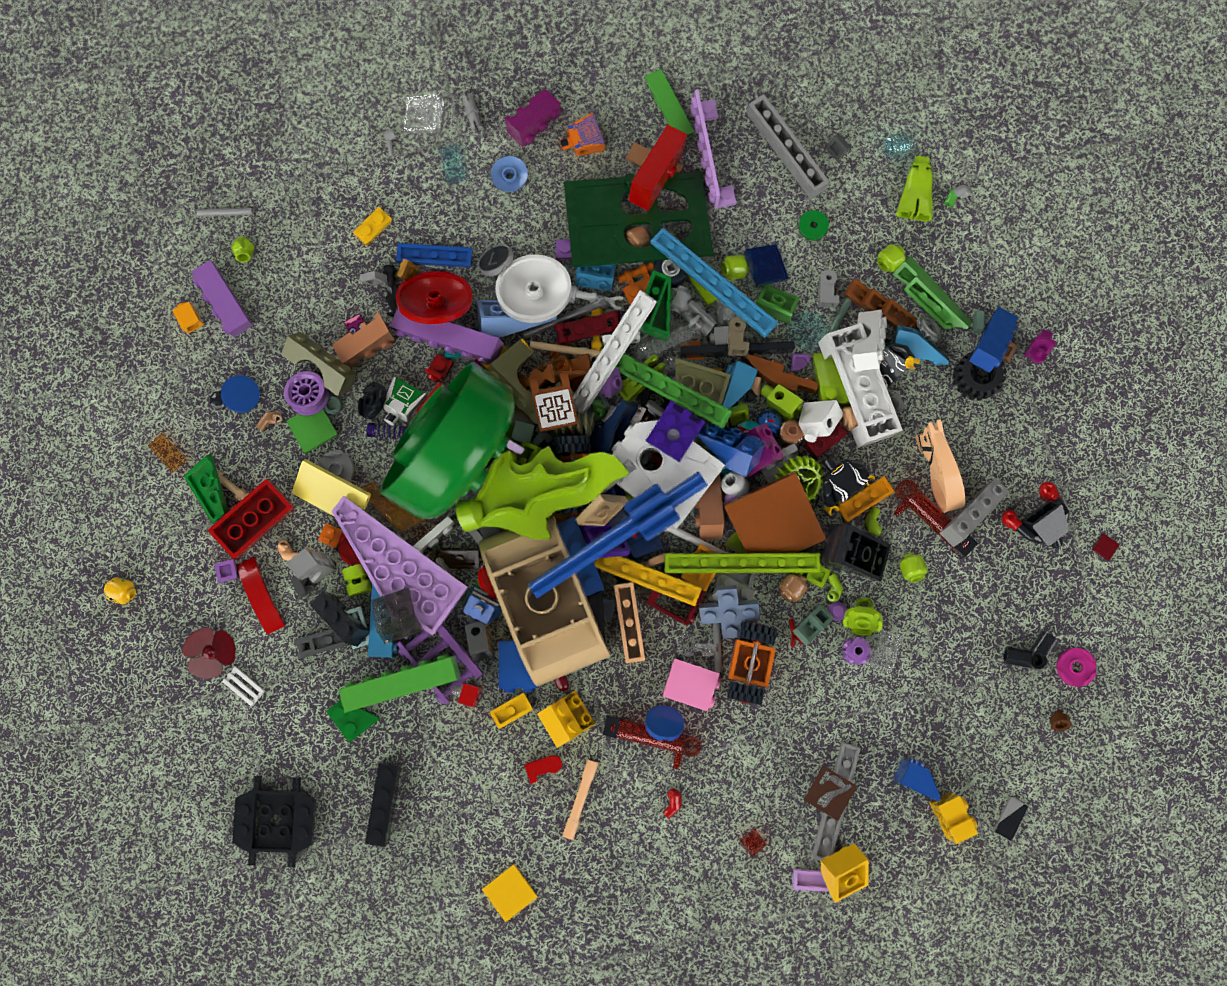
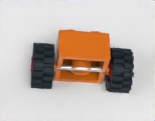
M590 436L555 437L556 453L569 454V456L559 457V460L562 462H573L590 455H578V453L591 452ZM592 502L578 507L558 510V514H581Z
M742 623L740 638L752 640L753 642L735 640L727 678L744 682L746 685L730 682L727 698L762 706L765 690L750 686L754 684L768 687L776 648L760 644L775 645L778 629L756 623Z

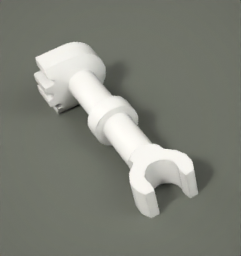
M571 285L572 292L569 303L574 304L575 298L588 300L590 303L599 300L600 295H597V293L592 292L591 294L579 291L577 286ZM604 297L608 306H611L615 311L621 310V307L616 306L615 302H623V297Z

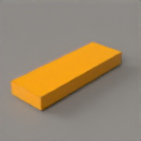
M883 476L837 507L847 523L895 491L885 476Z

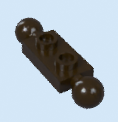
M440 548V555L434 551H428L424 554L435 563L437 558H442L449 569H479L480 562L484 564L482 555L479 554V548Z

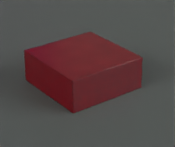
M1101 534L1091 550L1109 561L1120 544L1107 535Z

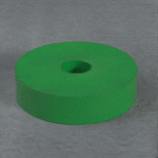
M816 210L804 213L798 223L800 234L805 239L811 241L823 238L829 227L827 217L822 212ZM815 223L817 227L812 228L810 224Z

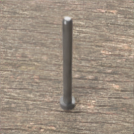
M599 296V300L559 316L554 321L522 332V337L527 339L553 328L556 324L565 323L600 307H603V309L608 308L604 296Z

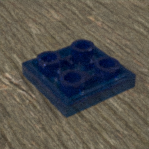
M777 244L750 248L744 251L756 286L783 282L789 279Z

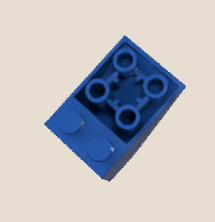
M711 422L698 433V437L727 469L745 477L759 463L766 443L756 436L742 433L740 429L725 426L723 429Z

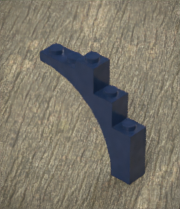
M622 400L604 425L597 424L595 426L594 432L590 437V444L597 453L604 452L612 455L614 453L612 451L614 445L618 441L622 442L624 440V433L639 408L635 402ZM617 484L603 493L604 495L626 497L624 490ZM623 507L608 523L613 528L630 516Z

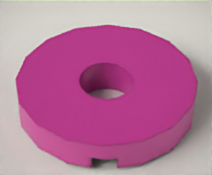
M1067 649L1057 659V673L1061 680L1070 686H1085L1092 682L1096 676V660L1085 649ZM1076 661L1082 667L1078 673H1075L1072 669V664Z

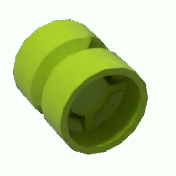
M362 564L350 566L342 570L344 581L348 582L346 589L349 597L372 591L371 580L367 578L368 575ZM360 579H361V583H358V584H355V583H354V581H357V580H360Z

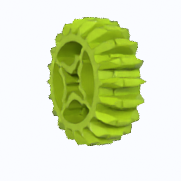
M797 455L795 460L789 457V463L782 462L784 467L777 468L780 473L775 474L774 477L779 479L795 471L809 502L811 499L816 501L815 496L816 494L821 495L819 489L822 488V482L824 481L822 478L824 470L821 469V465L818 462L816 463L813 458H808L807 456L801 458ZM800 469H810V471H808V472H806V471L800 472L799 470H800Z

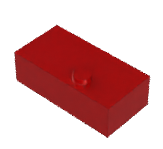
M667 124L632 180L629 202L646 211L650 210L669 177L673 178L677 170L676 166L684 152L687 138L686 133Z
M265 479L207 531L233 559H239L296 507L272 480Z

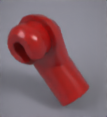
M674 788L668 791L667 795L670 798V805L662 812L668 819L681 808L682 803L681 793Z

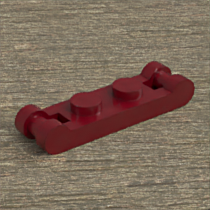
M612 311L607 314L554 325V331L557 332L558 336L556 339L557 344L561 345L613 333L620 323V311ZM607 320H612L613 325L608 327ZM569 329L571 335L565 336L564 330Z

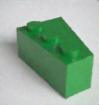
M653 270L645 293L656 300L657 303L639 331L667 342L670 336L671 277Z

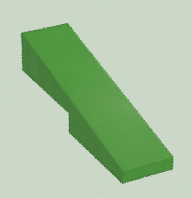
M662 69L644 77L667 124L686 133L687 138L692 136L694 130Z

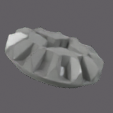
M920 316L916 320L920 332L929 341L936 343L942 338L940 328L932 319Z

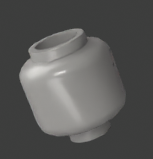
M678 285L677 288H671L670 312L680 315L687 311L688 303L692 300L691 294L688 293V288Z

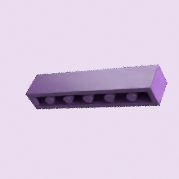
M398 308L390 325L395 331V335L401 338L408 336L417 343L421 344L423 341L435 349L442 347L448 353L455 354L457 352L469 360L473 357L485 365L494 362L500 356L504 343L498 337L450 322L443 324L414 322L403 316Z

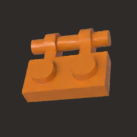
M652 262L646 265L641 264L639 268L632 271L627 270L617 277L619 283L625 281L628 283V286L623 287L622 290L629 305L632 304L640 290L645 292L651 277L648 272L654 269ZM639 275L643 276L644 279L634 283L633 278Z

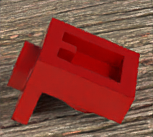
M436 354L430 367L426 368L424 372L432 382L438 383L440 381L444 383L454 363Z

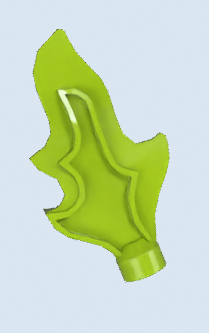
M548 446L540 450L531 462L518 465L517 454L506 451L500 454L491 464L488 476L477 496L456 504V514L465 532L482 527H500L533 540H547L552 537L547 524V518L557 510L578 507L592 502L613 482L627 477L629 471L616 456L604 452L590 454L573 462H562L555 457L552 449Z

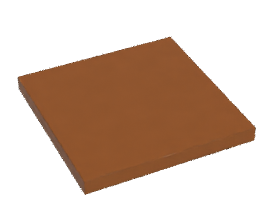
M795 471L723 504L746 553H798L826 540Z

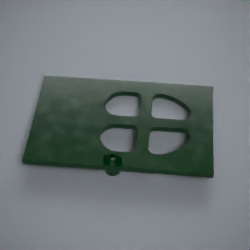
M702 171L675 173L673 178L669 177L662 188L663 190L673 191L685 198L689 205L686 210L661 212L658 209L656 198L650 210L643 214H627L620 206L623 196L630 192L631 187H628V185H631L635 177L632 173L626 174L625 177L563 181L572 267L670 260L653 245L649 247H634L630 245L624 237V231L630 225L648 224L651 227L653 238L661 230L662 223L687 221L692 227L688 236L680 241L698 257L714 256Z

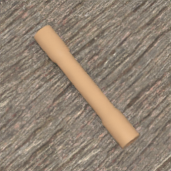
M587 759L582 781L562 835L565 838L574 840L581 812L599 764L596 761Z

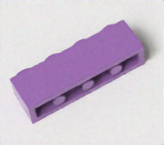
M211 260L191 271L194 276L192 281L198 289L201 288L203 290L202 297L207 304L211 303L213 307L211 311L217 319H221L223 323L221 327L226 334L230 333L233 337H236L253 326L217 266Z

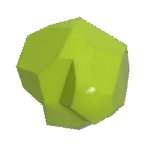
M240 236L231 244V251L237 261L248 262L253 255L254 245L247 237Z

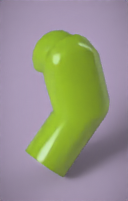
M872 506L865 519V525L870 534L878 536L881 534L882 529L879 527L876 519L881 510Z
M836 573L827 578L831 584L827 594V599L830 602H837L843 592V586Z

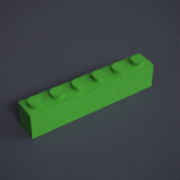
M449 654L438 656V661L432 663L430 659L418 662L419 666L415 668L407 665L400 667V672L393 673V670L383 672L380 678L375 679L374 675L362 678L363 683L356 684V681L345 683V688L338 689L344 713L460 680L461 675L456 656L449 657Z

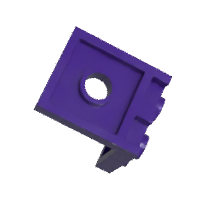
M671 400L645 441L680 463L698 433L704 428L706 421L699 419L690 411L683 409ZM672 429L679 432V437L676 440H670L667 436L668 432Z

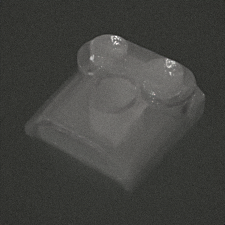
M440 94L407 97L403 132L428 133L431 136L440 134L443 129L445 115L443 97Z

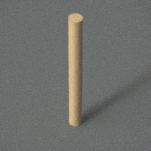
M537 341L530 342V348L581 356L589 354L590 357L597 358L601 352L599 350Z

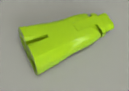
M915 157V162L912 163L907 175L896 216L924 222L932 220L933 175L931 165L929 164V157Z

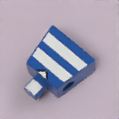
M474 585L463 612L474 619L489 624L500 617L502 608L498 600L489 598L485 591Z

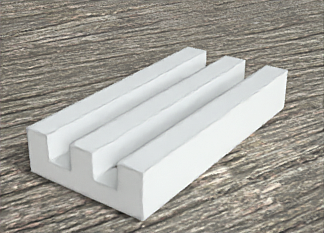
M234 666L232 671L222 681L250 706H253L265 692L262 687L237 666ZM235 673L241 676L259 693L256 694L255 692H253L242 681H240L236 676H234ZM230 679H232L236 684H238L254 699L251 700L248 696H246L241 690H239L235 685H233L230 682Z

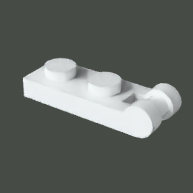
M447 516L413 547L423 554L425 549L428 547L431 549L438 544L440 536L443 534L445 536L454 529L452 526L455 523Z

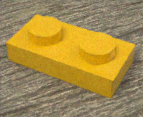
M378 206L353 231V234L368 246L393 220Z
M523 692L490 711V714L498 729L534 709Z

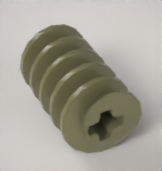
M578 412V425L555 429V433L561 435L563 431V434L568 436L571 432L572 436H576L578 432L579 436H584L586 432V435L591 437L595 428V413L589 418L588 413L585 412L584 417L581 418V414Z

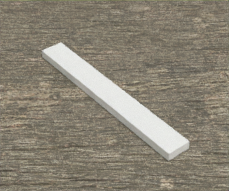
M639 291L572 396L576 415L580 412L581 418L584 417L585 412L593 403L657 303L656 300L645 292Z

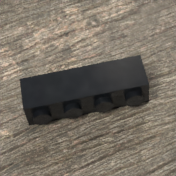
M384 761L378 763L365 844L381 847L389 844L402 764Z

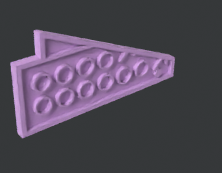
M343 496L331 512L400 633L407 639L415 627L419 625L428 633L434 635L469 587Z

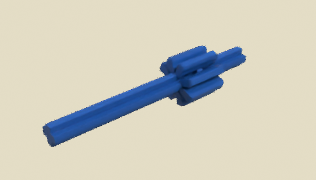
M698 471L666 493L662 491L658 484H654L624 504V508L630 517L528 584L535 597L539 598L640 531L645 540L649 541L680 520L675 507L707 487L706 481Z

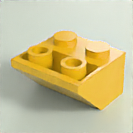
M576 690L537 713L557 748L595 725L594 720Z

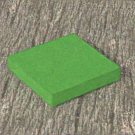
M324 409L313 415L298 414L286 421L305 454L338 436Z

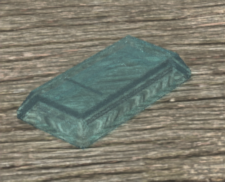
M459 146L440 149L447 184L465 181Z

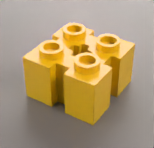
M949 792L941 796L939 801L932 800L929 802L946 839L958 844L978 834L976 820L973 816L969 817L966 812L969 807L964 797Z

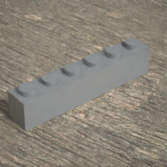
M763 94L749 103L746 114L810 200L827 189L829 180L766 96Z

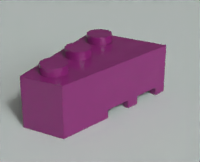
M546 89L529 100L530 104L525 108L521 106L517 108L516 111L518 113L510 117L508 115L504 118L507 133L522 147L526 144L530 145L539 132L542 133L547 129L548 123L552 119L556 120L561 115V103Z

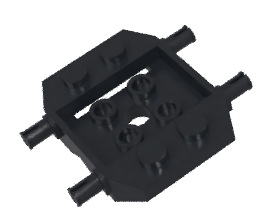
M256 775L254 776L252 790L235 798L232 843L248 852L247 866H256L257 853L274 852L287 853V867H296V855L314 844L316 799L301 789L302 777H293L292 790H271L261 788L262 776ZM257 800H260L258 838L254 840ZM273 815L280 816L281 824L279 826L272 824L271 818Z

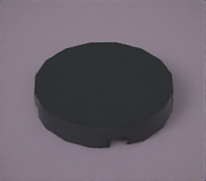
M377 382L368 384L362 392L364 394L363 398H360L358 401L359 415L365 419L371 420L381 412L386 400V388Z

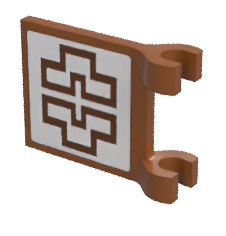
M568 372L560 373L561 386L539 390L537 378L529 379V387L540 432L578 425Z

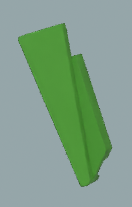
M911 256L892 274L907 285L904 290L944 329H951L953 327L968 329L972 324V321Z

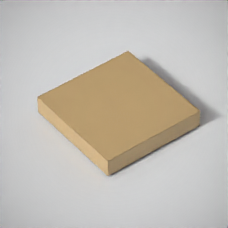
M599 494L575 520L578 525L605 526L624 507L628 500L625 496Z

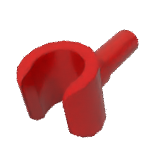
M789 619L792 633L790 645L794 648V640H798L801 646L802 641L792 632L795 629L794 621Z

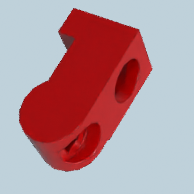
M551 755L525 764L530 784L538 782L537 776L548 772L557 773L562 768V760L557 755Z

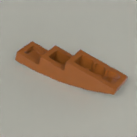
M856 278L852 279L843 294L865 311L882 310L883 317L887 318V324L895 329L897 325L914 329L917 325V318L893 299L885 298L874 288L869 289Z

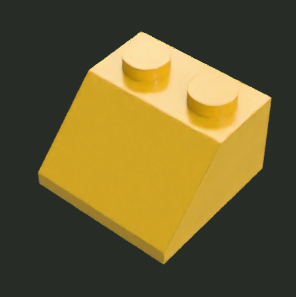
M855 843L845 846L840 851L828 855L821 860V874L835 903L869 885V860Z

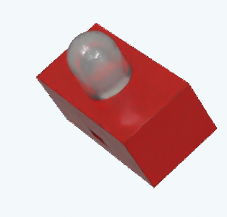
M463 683V686L454 684L450 687V693L453 696L459 697L457 703L476 707L483 687L471 683Z

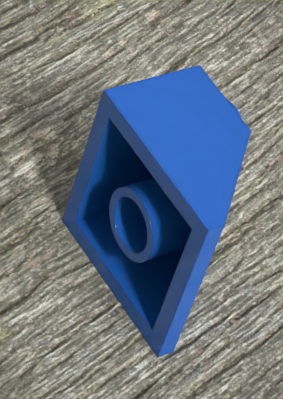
M910 757L908 760L902 759L893 781L939 801L940 795L930 770L924 768L925 764Z

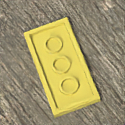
M304 459L301 463L292 490V494L333 515L331 511L343 496L364 511L371 496V493L307 459Z

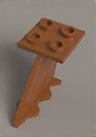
M585 354L557 365L558 371H553L552 364H548L544 372L539 369H533L528 378L522 374L517 375L520 384L528 390L530 389L529 379L537 378L539 388L554 386L560 381V373L568 372L570 388L575 393L592 367L590 355Z

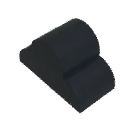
M830 525L820 563L830 568L881 582L891 544L852 525Z

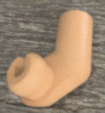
M286 540L278 543L277 549L284 560L288 561L298 554L293 552Z

